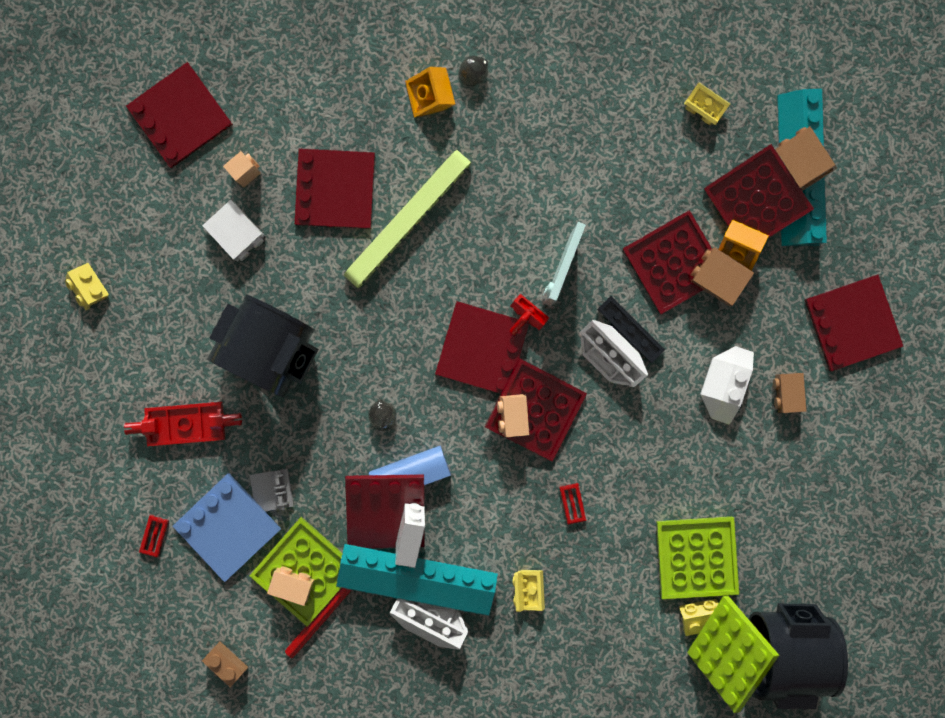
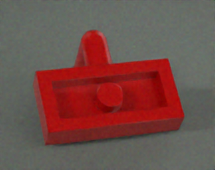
M522 294L510 305L518 315H521L510 329V333L516 335L527 321L531 326L540 330L549 319L546 314Z

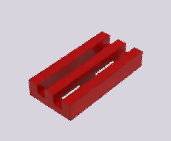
M574 483L560 486L567 524L587 521L579 484ZM572 488L576 490L581 518L577 516ZM564 490H568L574 516L572 520L570 519Z
M149 515L139 553L156 558L159 557L169 520ZM156 521L149 549L145 550L152 523ZM160 523H163V524H162L161 531H160V535H159V538H158V542H157V545H156L155 552H152V551H153L154 544H155V540H156V537H157V534H158V530H159V527H160Z

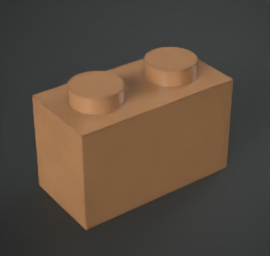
M804 373L776 374L775 379H773V388L777 391L774 405L778 409V413L806 412Z
M221 642L202 660L229 687L248 668Z

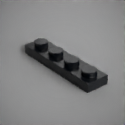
M612 296L597 309L650 363H653L665 351Z

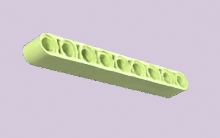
M458 150L454 151L347 269L344 277L355 287L360 288L363 285L362 282L366 281L374 273L376 266L379 267L388 257L387 254L393 252L401 243L400 240L404 239L412 231L414 224L417 225L426 215L425 212L431 210L439 201L438 198L442 197L450 189L452 182L455 183L464 173L463 170L465 168L468 169L471 162Z

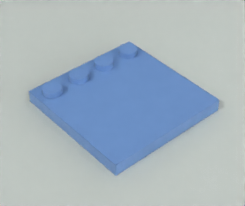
M230 473L225 475L173 525L176 531L224 582L281 530Z

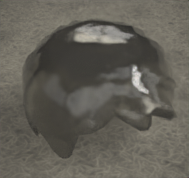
M474 55L465 58L458 71L460 81L466 86H475L483 82L489 73L487 69L488 61L483 57Z
M378 399L369 410V422L378 431L392 429L396 423V410L394 406L385 400Z

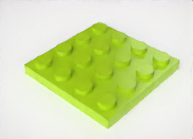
M734 517L656 521L662 599L739 595Z
M300 517L249 576L268 592L274 571L277 568L287 567L292 570V573L310 575V578L314 579V583L305 606L273 596L304 625L308 626L341 589L336 587L343 553L304 518Z
M729 596L722 597L687 652L734 713H739L773 663L779 657V654Z

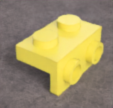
M700 82L684 103L687 105L686 109L692 114L697 112L703 116L701 119L708 125L712 123L716 125L730 105L729 102Z
M89 263L67 272L65 284L70 291L73 290L79 306H83L85 310L90 309L91 305L109 296Z
M520 570L514 573L513 586L515 587V596L513 601L516 606V612L523 610L543 611L545 609L543 571Z
M717 599L679 606L685 636L700 633L717 607Z

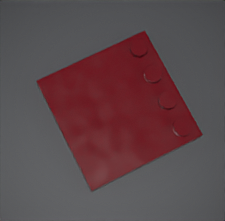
M188 62L126 105L170 168L176 166L233 125Z
M772 144L704 188L728 226L734 220L768 235V238L814 209Z
M299 148L294 224L301 226L371 229L375 152Z
M690 210L622 249L660 315L703 291V289L691 282L693 278L691 273L696 266H701L703 263L701 258L707 249L711 250L712 248Z
M878 274L804 299L829 371H834L904 347Z
M456 301L435 374L502 393L520 358L529 322H526L519 332L513 335L510 333V329L518 319Z
M519 358L500 396L520 394L526 396L529 435L505 437L503 433H500L499 421H501V413H498L497 403L484 427L553 462L587 393Z
M424 474L345 476L347 545L363 548H396L405 503H415L424 507ZM425 528L420 547H425Z

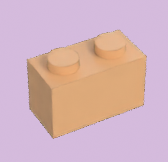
M242 151L223 166L243 188L261 174L258 170L260 165L249 153L245 155Z
M523 394L500 396V401L497 402L498 413H501V421H499L500 433H503L505 437L529 435L526 396Z
M287 567L277 568L274 571L267 594L305 606L314 579H311V576L305 573H292V570Z

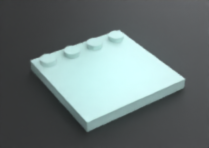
M578 222L572 230L553 281L548 284L543 293L544 304L552 306L557 301L586 226L583 223Z

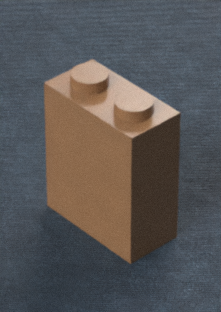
M811 127L800 129L796 132L795 137L790 140L785 139L775 149L802 190H805L838 169Z
M715 247L711 250L707 249L701 258L703 263L700 267L696 266L691 273L693 277L691 282L724 304L733 306L754 272Z

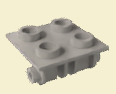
M288 469L250 475L253 499L264 511L283 510L288 507H294Z

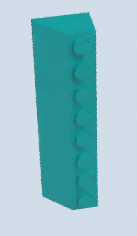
M801 89L777 95L779 143L785 139H792L800 129L811 127L824 147L822 89ZM825 177L802 190L814 209L781 230L782 246H818L827 243Z
M344 544L336 587L487 616L490 614L498 573L417 558L415 567L395 564L396 554Z

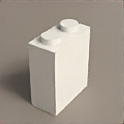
M232 200L226 203L202 225L232 259L237 262L246 259L250 254L248 251L253 247L257 248L260 246L265 237L260 229Z
M405 503L396 541L395 564L409 567H415L425 528L423 506L415 503Z

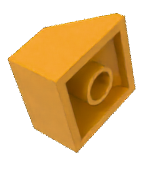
M428 67L405 81L414 118L444 111L455 105L445 67Z
M732 220L718 250L752 271L767 241L768 235Z

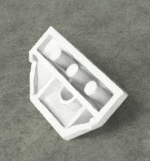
M592 320L579 332L583 356L609 382L635 387L648 376L640 354L612 326Z
M735 346L712 358L700 394L711 419L729 425L741 407L753 371L754 352Z
M397 599L390 611V615L403 628L439 647L460 650L468 633L459 610Z

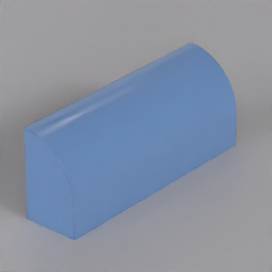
M441 445L369 472V475L424 474V485L451 476Z

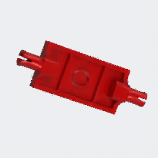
M223 401L144 408V420L141 422L125 423L124 428L132 429L124 430L125 435L142 433L147 439V446L226 440L225 426H241L242 420L235 421L234 419L242 418L241 413L224 415Z

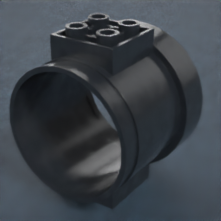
M246 294L239 308L227 304L226 308L222 311L221 317L210 336V339L216 341L207 360L284 398L293 381L299 384L302 383L319 349L309 344V338L315 329L291 315Z
M778 603L776 612H753L750 615V622L779 654V657L753 693L758 700L774 701L777 709L807 710L817 708L818 697H838L841 695L847 681L848 654L843 632L834 618L825 617L817 604Z

